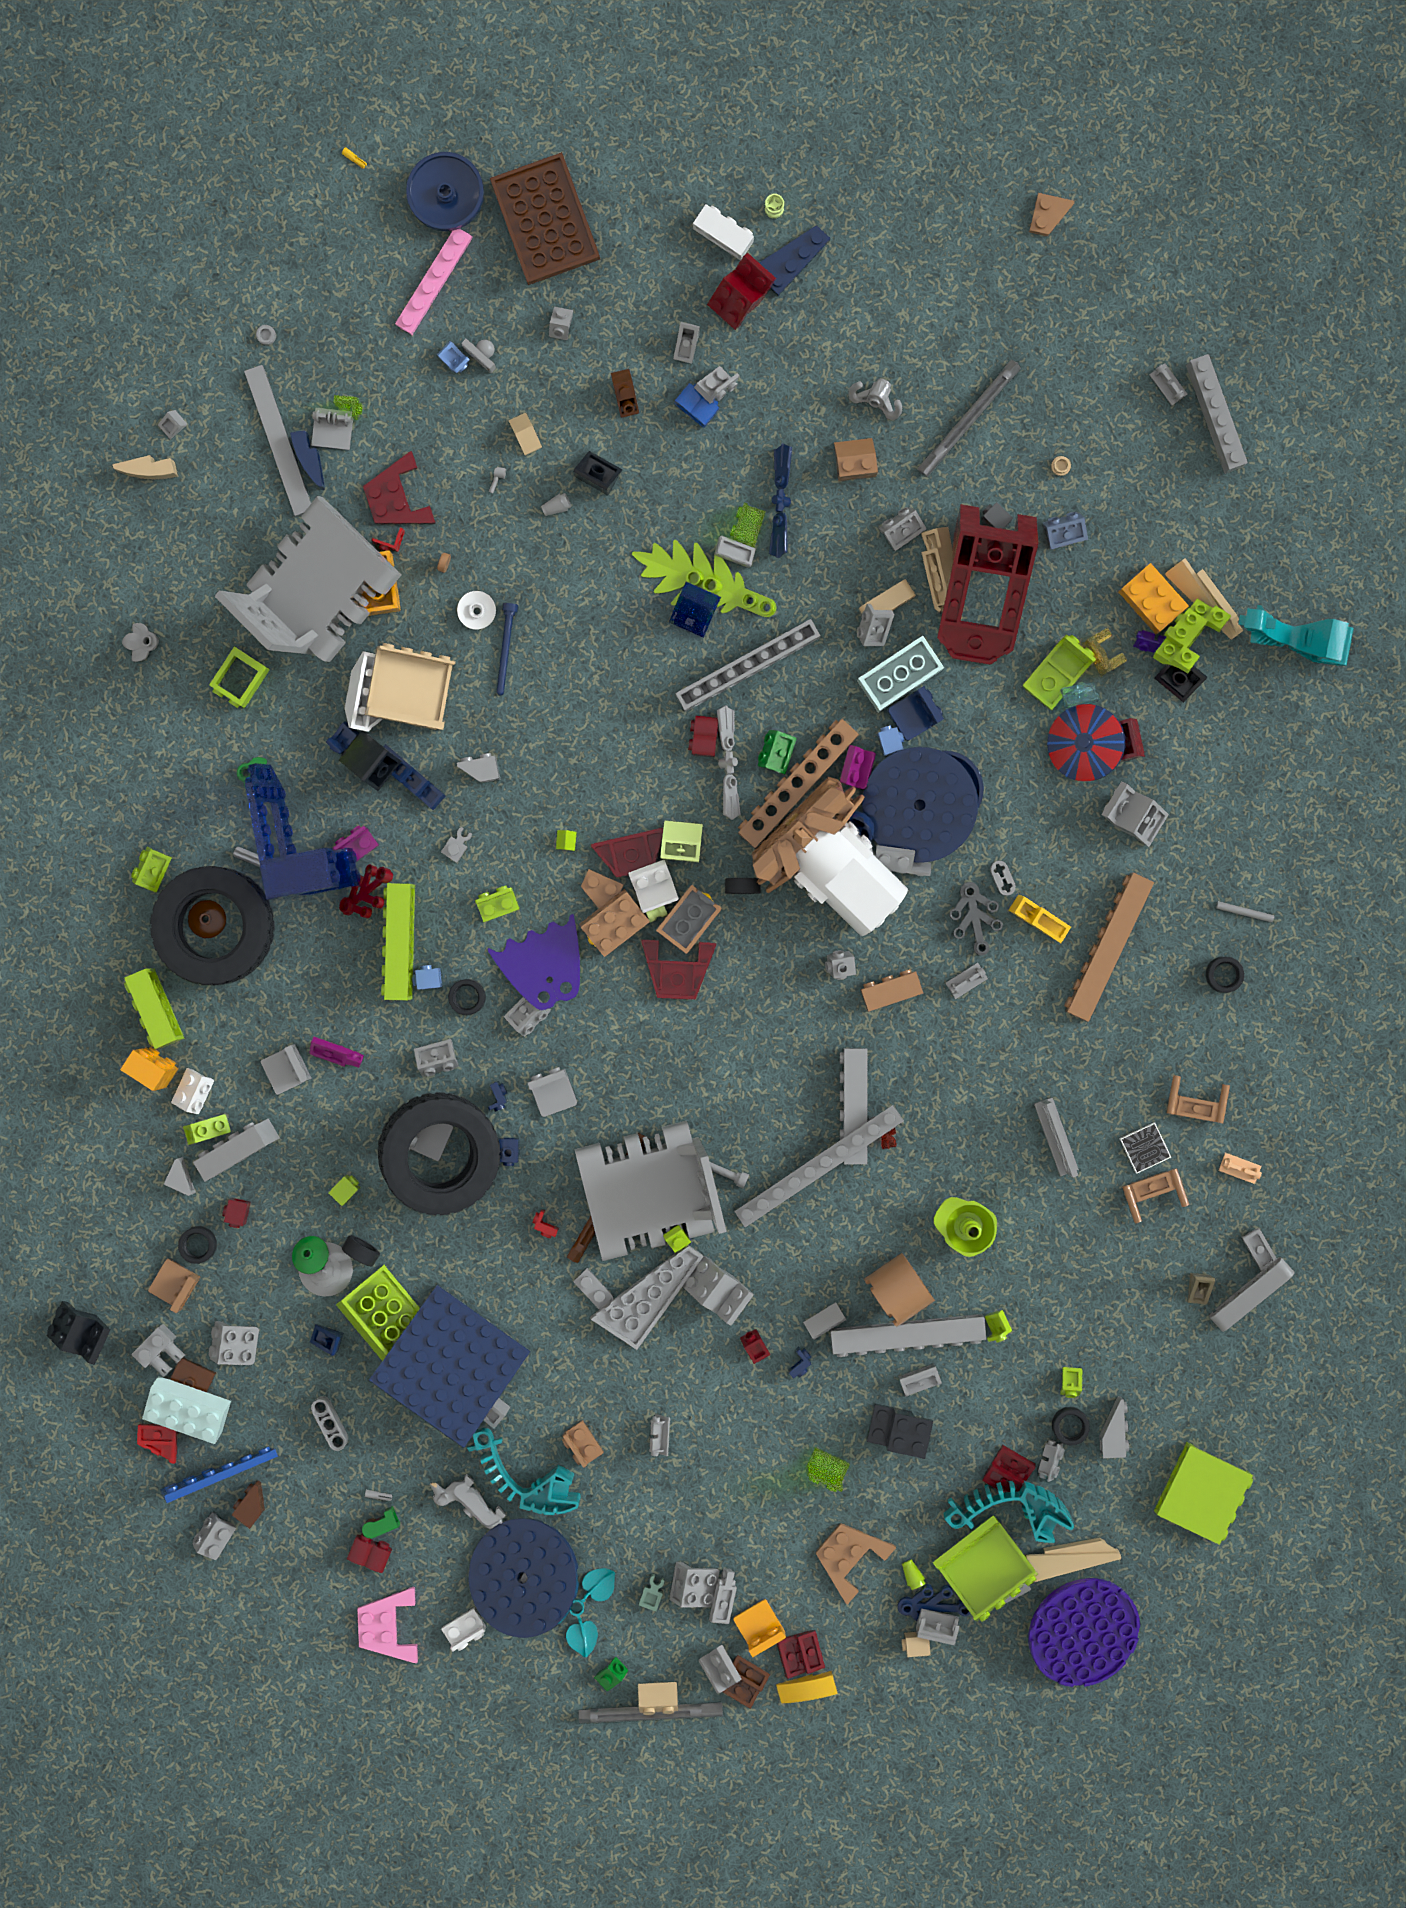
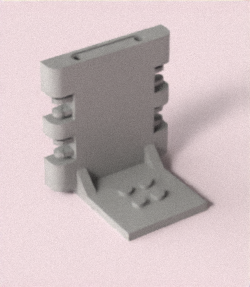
M317 496L301 515V518L307 523L302 522L300 524L301 529L306 535L303 537L299 532L294 531L292 535L286 534L277 545L280 551H278L276 556L282 562L281 566L272 560L269 562V565L262 564L247 583V587L252 591L249 595L219 590L215 597L267 650L311 655L314 653L321 660L330 662L346 643L339 636H342L345 632L338 625L339 621L341 620L344 625L349 627L352 625L351 621L362 624L370 614L363 607H366L369 602L362 596V593L365 591L373 598L376 595L375 591L386 595L400 578L401 574L323 497Z
M687 1121L661 1127L665 1146H662L659 1134H655L654 1139L657 1148L650 1149L649 1139L643 1137L645 1151H642L638 1133L624 1136L628 1155L624 1156L622 1144L620 1143L617 1144L620 1157L613 1159L612 1150L608 1146L605 1147L608 1156L607 1161H604L600 1143L574 1149L602 1261L628 1255L624 1238H628L631 1250L635 1249V1242L632 1236L640 1235L641 1245L643 1247L647 1246L644 1233H648L651 1248L664 1246L665 1240L662 1228H665L667 1233L670 1231V1226L679 1225L682 1228V1223L686 1225L689 1239L713 1233L712 1220L719 1234L727 1232L708 1155L699 1137L691 1138Z

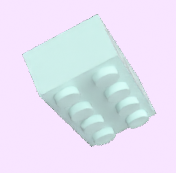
M921 636L858 678L857 682L879 713L942 671L944 667L924 636Z
M158 1376L151 1386L142 1419L215 1444L223 1431L231 1401Z

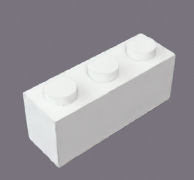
M705 205L694 221L693 229L741 260L754 242L753 233L745 227L741 228L736 225V221L731 217L727 216L726 218L721 215V212L716 207Z

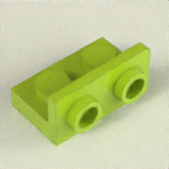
M150 847L142 850L139 856L140 863L138 868L135 867L131 874L132 882L157 892L172 857Z
M506 885L497 888V892L490 895L489 892L478 895L479 899L475 900V903L478 906L483 922L520 910L512 888H507Z

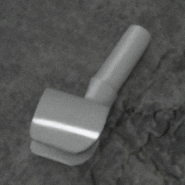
M497 467L494 470V478L489 492H494L499 478L505 479V468Z

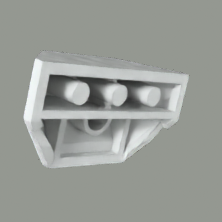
M362 652L351 671L345 712L349 728L368 732L382 719L365 715L375 654Z

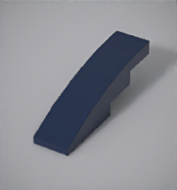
M385 744L383 747L402 761L391 775L434 810L445 798V795Z

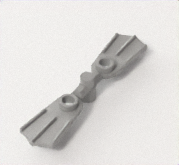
M724 705L717 709L721 746L726 751L724 758L719 759L718 764L721 769L725 768L727 771V775H725L723 780V815L734 820V818L741 815L736 787L737 780L732 775L734 773V766L738 764L737 758H733V752L731 751L735 744L734 710Z

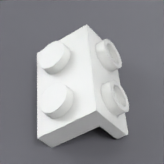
M187 1068L171 1103L186 1112L199 1114L214 1080Z

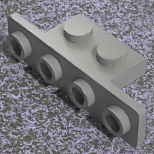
M876 846L875 857L890 871L901 874L910 873L918 876H930L931 863L914 862L915 850Z

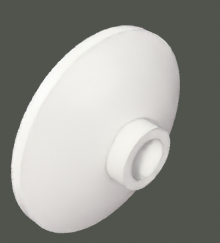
M472 591L461 598L457 613L460 621L466 627L479 630L492 623L495 618L496 607L488 594L481 591ZM480 608V614H474V609Z

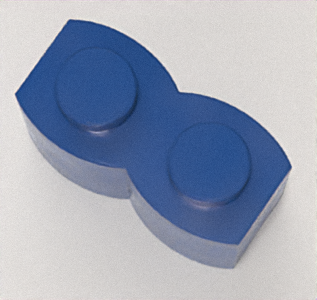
M689 383L677 397L674 404L701 427L705 428L719 411L718 402L715 400L710 404L694 388L696 384L692 385Z

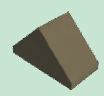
M1190 1273L1188 1303L1207 1304L1215 1278L1209 1274Z

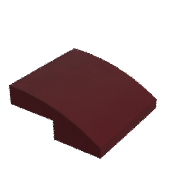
M1002 1445L982 1481L997 1490L996 1483L1001 1482L1003 1493L1010 1492L1009 1481H1013L1015 1492H1019L1024 1481L1029 1478L1035 1469L1036 1464Z
M815 1630L788 1636L777 1643L787 1679L805 1672L810 1674L825 1668Z

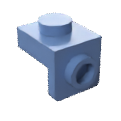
M451 341L437 354L447 367L455 373L458 371L462 372L468 366L467 362L470 360Z

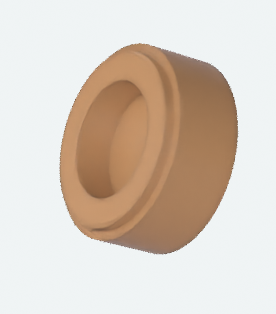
M442 553L437 566L438 571L446 572L451 559L450 554Z

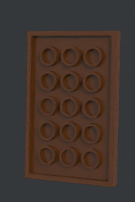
M562 152L490 178L528 285L600 260V255Z

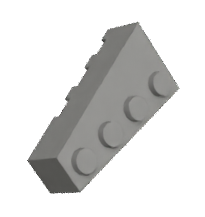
M266 1119L256 1125L252 1122L243 1127L244 1132L241 1134L237 1131L228 1136L229 1141L226 1143L222 1140L213 1145L214 1150L211 1152L207 1149L198 1155L199 1159L193 1163L204 1182L246 1159L249 1155L266 1147V1145L278 1140L280 1137L270 1120Z

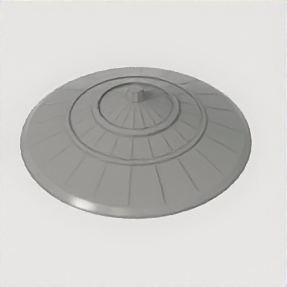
M325 1242L328 1246L329 1258L324 1268L315 1274H304L299 1271V1277L303 1285L313 1294L333 1296L347 1287L352 1277L353 1266L350 1256L343 1252L342 1247L334 1243ZM310 1251L306 1252V1257L310 1255Z

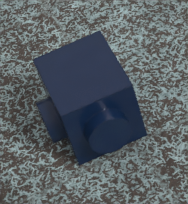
M499 1138L500 1162H503V1166H514V1163L519 1162V1138Z

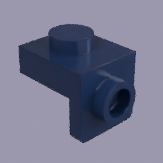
M345 721L340 725L335 734L327 739L326 743L332 751L342 754L345 749L349 748L354 739L359 735V732L349 728L348 723Z
M499 1081L490 1084L497 1103L488 1106V1109H494L496 1112L505 1108L504 1104L508 1102L505 1096L507 1090L504 1084H500Z
M799 1346L796 1348V1352L802 1359L788 1369L793 1379L796 1376L799 1378L808 1371L806 1368L811 1365L809 1360L811 1355L805 1348L801 1350Z

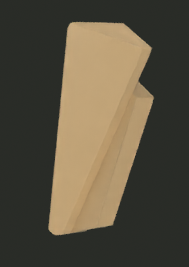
M948 527L936 528L921 533L927 551L922 552L934 608L939 612L943 611L953 564V551Z
M1185 558L1165 573L1193 603L1198 598L1208 606L1213 608L1216 605L1231 615L1229 621L1221 629L1230 639H1233L1243 631L1237 623L1239 621L1237 614L1203 569L1196 574Z
M1101 1538L1043 1548L1044 1554L1026 1555V1558L1038 1573L1035 1576L1037 1579L1035 1582L1121 1559L1119 1550L1111 1547Z

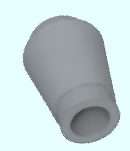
M559 493L541 507L545 516L568 511V508H571V503L566 493Z

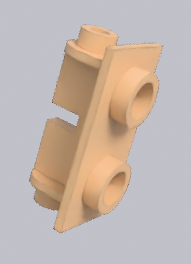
M1228 1153L1224 1154L1218 1170L1255 1184L1257 1179H1260L1262 1174L1260 1172V1165Z

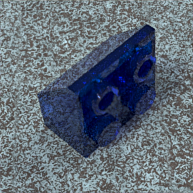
M686 582L678 597L669 623L704 638L721 597Z

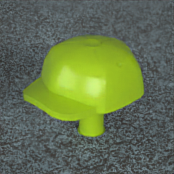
M949 1197L944 1200L934 1215V1225L944 1236L945 1242L964 1256L972 1257L984 1252L987 1248L991 1247L997 1234L996 1216L978 1202Z

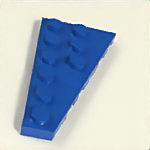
M267 1446L258 1450L259 1453L255 1455H245L240 1460L226 1463L217 1469L212 1467L205 1469L201 1472V1475L195 1477L191 1475L184 1478L182 1482L165 1486L160 1491L164 1500L168 1503L278 1457L274 1448L270 1449Z

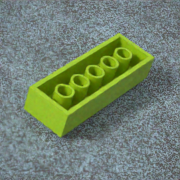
M387 883L383 893L384 899H387V907L383 908V918H386V926H383V938H386V945L382 947V956L385 957V965H382V976H385V984L381 986V995L384 996V1000H412L415 885Z

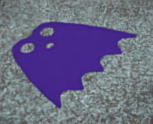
M573 914L570 915L569 921L564 926H559L554 921L549 923L547 931L543 934H537L533 930L528 931L527 938L522 943L515 942L511 938L507 939L506 948L503 952H496L488 948L489 954L506 978L535 1008L546 1010L553 1007L559 1000L568 1001L577 996L580 986V954ZM547 977H552L553 981L548 983L546 979ZM563 982H569L572 985V990L567 994L560 991V985ZM542 991H546L550 995V999L546 1003H541L538 1000V994Z

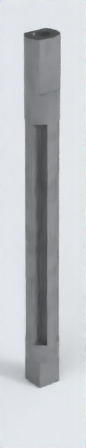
M1009 361L991 385L917 468L922 475L928 477L975 420L1019 372L1021 367L1017 362Z
M722 1702L681 1704L678 1705V1711H674L672 1714L655 1712L653 1715H644L640 1713L639 1707L579 1710V1723L723 1716Z

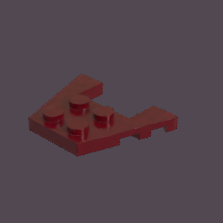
M412 451L408 452L363 486L375 524L436 523L430 506L412 512L410 510L399 475L418 469Z
M641 940L657 998L696 1000L716 948V943L699 942L698 962L658 960L659 940Z

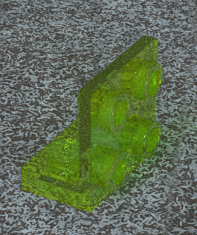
M815 1447L805 1467L806 1474L810 1481L816 1484L821 1482L827 1485L826 1488L833 1492H837V1490L842 1492L844 1489L842 1481L850 1463Z

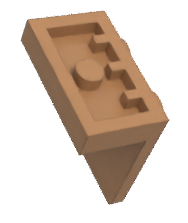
M168 1258L148 1291L172 1305L170 1310L178 1313L191 1295L200 1276Z

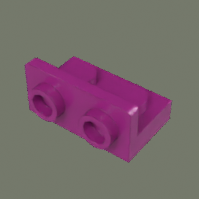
M849 745L840 782L850 787L866 789L876 753Z
M359 825L350 831V836L346 839L342 837L335 842L336 846L333 847V850L337 852L347 867H350L379 846L366 826L360 827Z

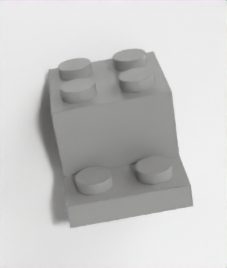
M1121 781L1101 815L1117 829L1134 836L1142 844L1149 847L1169 814L1153 799L1135 792L1128 784Z
M706 1256L702 1258L682 1286L702 1306L715 1312L729 1325L734 1323L754 1295L738 1279L719 1268Z

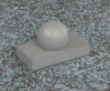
M465 339L461 343L463 349L489 373H493L496 366L489 359L495 349L492 342L481 340L475 347Z

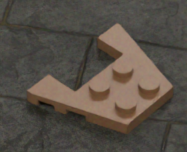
M840 1523L817 1549L816 1555L843 1600L848 1605L859 1590L844 1577L869 1548L885 1561L896 1549V1546Z

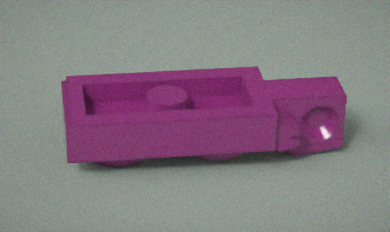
M313 1037L311 1041L310 1055L344 1067L345 1065H352L359 1068L363 1061L364 1055L317 1037Z

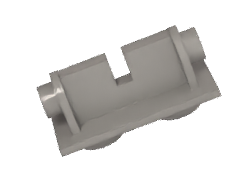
M1166 364L1160 365L1154 372L1149 374L1171 406L1187 395Z
M976 963L946 982V985L954 998L957 999L988 978L983 968Z
M655 1414L652 1420H650V1434L654 1435V1438H650L649 1452H651V1456H658V1454L668 1456L670 1417Z
M1050 1439L1046 1442L1042 1455L1049 1458V1460L1041 1459L1038 1470L1040 1478L1046 1479L1048 1476V1482L1057 1478L1060 1469L1057 1467L1059 1459L1063 1458L1065 1451L1062 1448V1442L1055 1445L1056 1441Z

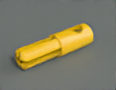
M346 147L343 149L342 154L362 169L365 168L366 162Z

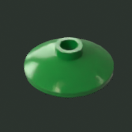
M307 1236L301 1239L295 1245L292 1252V1261L295 1268L304 1274L319 1272L324 1268L329 1258L327 1244L316 1236ZM310 1251V1255L306 1257V1252Z

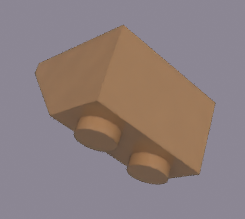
M872 438L834 443L838 481L877 476L876 452Z

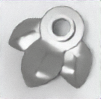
M135 623L132 626L133 633L125 635L122 644L125 648L132 650V661L138 662L148 657L149 652L158 646L159 640L153 632H149L144 624Z

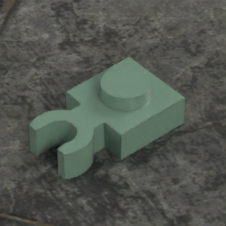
M652 1574L650 1577L651 1586H644L638 1605L657 1612L663 1595V1591L658 1589L664 1585V1578L662 1577L659 1583H655L653 1581L655 1574Z

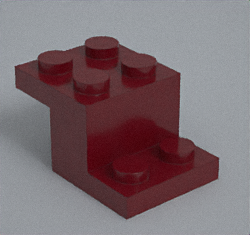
M747 252L737 267L722 279L707 305L736 330L747 314L761 303L776 278Z

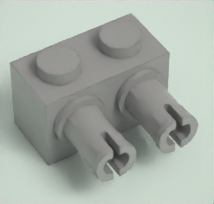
M162 1324L131 1355L144 1368L152 1365L164 1377L172 1368L160 1358V1354L166 1352L176 1364L186 1354L174 1344L173 1340L176 1336Z

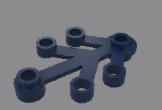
M925 1584L912 1598L905 1596L897 1604L900 1614L910 1615L916 1621H918L920 1614L918 1611H921V1609L935 1612H958L962 1616L970 1614L968 1609L962 1610L966 1606L961 1599L958 1600L957 1604L939 1603L944 1598L952 1597L953 1592L949 1585L942 1586L941 1590L933 1596V1587ZM924 1597H925V1598H930V1599H929L927 1602H925V1603H918V1602H920Z

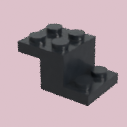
M62 1301L60 1307L56 1310L52 1324L48 1327L46 1336L60 1351L81 1355L87 1363L95 1365L111 1329L97 1315L76 1310L69 1302Z
M875 1403L866 1441L886 1446L887 1451L925 1459L933 1420L914 1416L912 1411Z

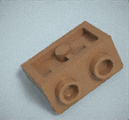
M583 1420L563 1433L562 1441L567 1449L571 1448L574 1453L573 1458L578 1465L581 1464L583 1468L604 1453Z

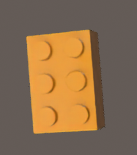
M390 550L379 552L394 567L393 554ZM397 581L386 595L375 591L376 595L373 598L365 591L362 593V596L369 602L366 607L363 606L370 612L368 616L401 611Z
M1151 563L1118 591L1155 634L1161 632L1189 607Z
M150 1047L149 1049L133 1050L120 1070L150 1090L155 1091L166 1088L179 1068L175 1066L176 1063L167 1057L163 1059L159 1056V1051Z

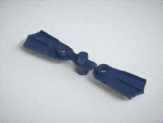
M784 443L777 449H774V482L778 490L776 495L772 497V503L776 504L777 514L773 517L769 554L776 558H780L787 553V517L783 513V509L791 504V499L785 496L784 489L789 481L792 447Z

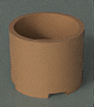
M900 1253L864 1278L867 1285L871 1283L873 1286L870 1290L889 1317L893 1316L895 1318L892 1322L896 1327L935 1301L903 1253Z

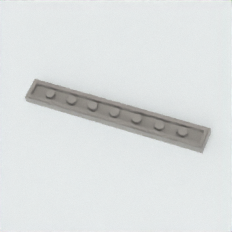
M260 365L244 372L295 517L305 512L310 506L311 501L264 366Z

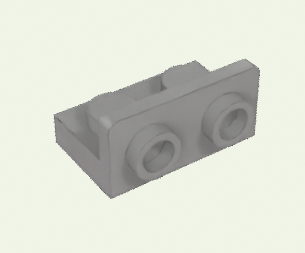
M719 366L700 380L694 388L711 404L716 399L720 401L727 391H733L738 385L736 381L740 375L737 373L730 377Z
M905 507L898 512L897 516L884 521L879 530L885 535L892 549L896 551L925 531L926 527L915 509Z
M866 604L865 611L862 612L860 626L857 628V637L863 646L885 645L894 618L892 610H874L871 604Z
M523 997L504 1018L518 1033L525 1037L534 1030V1027L548 1016L551 1009L539 1010Z
M451 1039L414 1049L417 1068L422 1076L429 1077L437 1072H448L459 1067Z
M723 1645L699 1659L700 1665L717 1694L742 1680Z

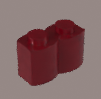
M695 716V720H691L690 731L694 732L693 739H689L688 750L692 751V755L715 758L718 718Z
M363 1533L361 1535L357 1534L347 1560L373 1571L383 1573L393 1548L389 1547L390 1544L380 1540L376 1542L365 1537Z

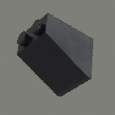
M364 731L359 733L349 748L343 751L339 759L357 777L377 791L381 789L402 762Z

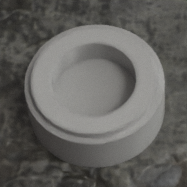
M262 325L256 331V338L262 345H271L276 339V332L271 326Z

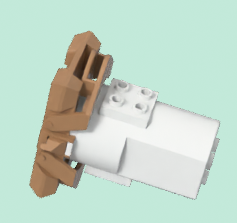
M828 777L752 852L753 867L756 876L759 878L757 881L759 885L767 880L770 882L766 887L767 893H770L794 875V882L801 889L805 887L809 892V897L814 902L819 901L822 904L826 901L860 936H864L878 928L889 914L897 910L906 896L908 888L873 855L871 841L865 835L860 836L857 827L849 821L847 823L865 797L859 795L852 799L851 797L856 791L854 786L844 792L838 779Z

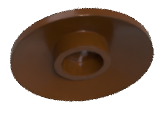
M203 900L191 908L188 915V924L192 932L197 936L213 938L223 931L226 925V914L218 903L211 900ZM205 915L209 917V921L207 923L203 922V917Z

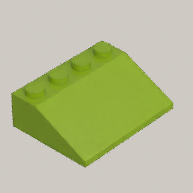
M385 1265L380 1267L336 1304L382 1361L420 1309Z

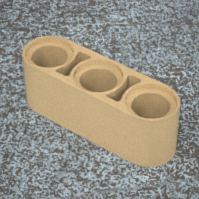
M905 579L862 605L859 610L862 613L865 611L866 604H871L874 610L893 611L916 595Z

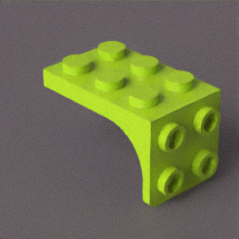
M1065 635L1022 687L1049 710H1053L1078 678L1096 660L1095 654L1089 648L1085 647L1084 649L1080 646L1079 640L1073 635Z

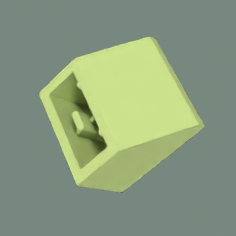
M664 821L661 859L699 863L703 824Z

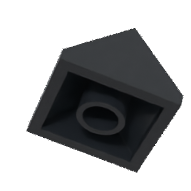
M589 451L574 468L573 473L579 480L608 496L622 469Z
M1165 664L1154 679L1184 703L1207 679V676L1194 665L1189 673H1186L1175 666Z

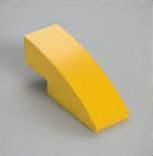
M1019 894L1008 910L1059 943H1062L1071 928L1044 908L1039 907Z
M832 1671L814 1676L810 1674L776 1684L781 1703L802 1702L838 1694Z

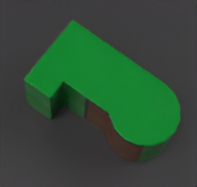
M393 1506L385 1509L384 1516L377 1519L371 1518L365 1522L362 1528V1533L365 1537L375 1538L399 1527L400 1521Z

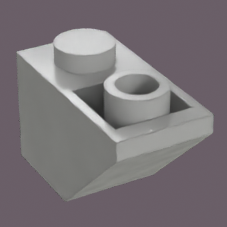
M491 753L482 754L479 759L474 760L472 757L462 758L461 762L457 763V767L481 783L500 780L496 756H491Z

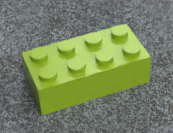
M155 968L144 969L125 977L126 982L124 986L133 997L132 1005L136 1011H139L141 1016L139 1020L141 1026L144 1029L146 1028L148 1032L147 1040L150 1046H154V1049L164 1048L185 1039Z

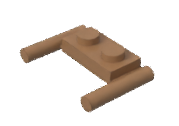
M1173 1075L1167 1113L1218 1123L1224 1122L1230 1085L1222 1084L1219 1103L1178 1096L1181 1076Z
M1177 1168L1122 1187L1134 1223L1142 1221L1136 1205L1137 1202L1174 1189L1177 1191L1181 1206L1186 1207L1189 1205Z

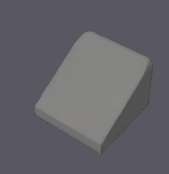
M174 410L167 412L158 426L169 439H172L187 426V423Z

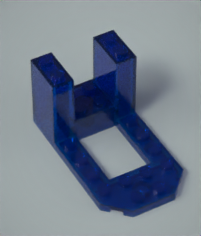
M250 764L248 766L250 777H247L245 780V788L266 900L295 899L360 886V873L356 869L355 864L357 856L353 848L338 850L320 848L296 853L295 845L292 843L291 836L293 831L288 822L289 810L285 806L284 798L286 794L271 765ZM264 804H271L280 857H273L275 851L270 841L271 829L267 824V808Z

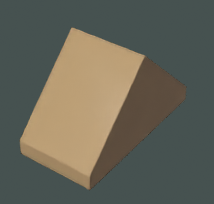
M526 413L509 420L525 456L542 448Z

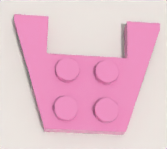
M410 1587L404 1591L358 1607L360 1648L412 1663L418 1662L417 1644L398 1645L396 1627V1606H415V1587Z

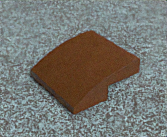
M737 1655L732 1663L742 1680L722 1692L751 1709L770 1674Z

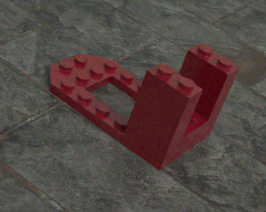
M960 504L953 536V564L937 638L946 647L952 658L991 665L1004 654L1007 655L1014 650L1038 548L1037 517L1017 514L1014 531L980 525L979 507ZM972 570L1010 577L998 627L961 621Z

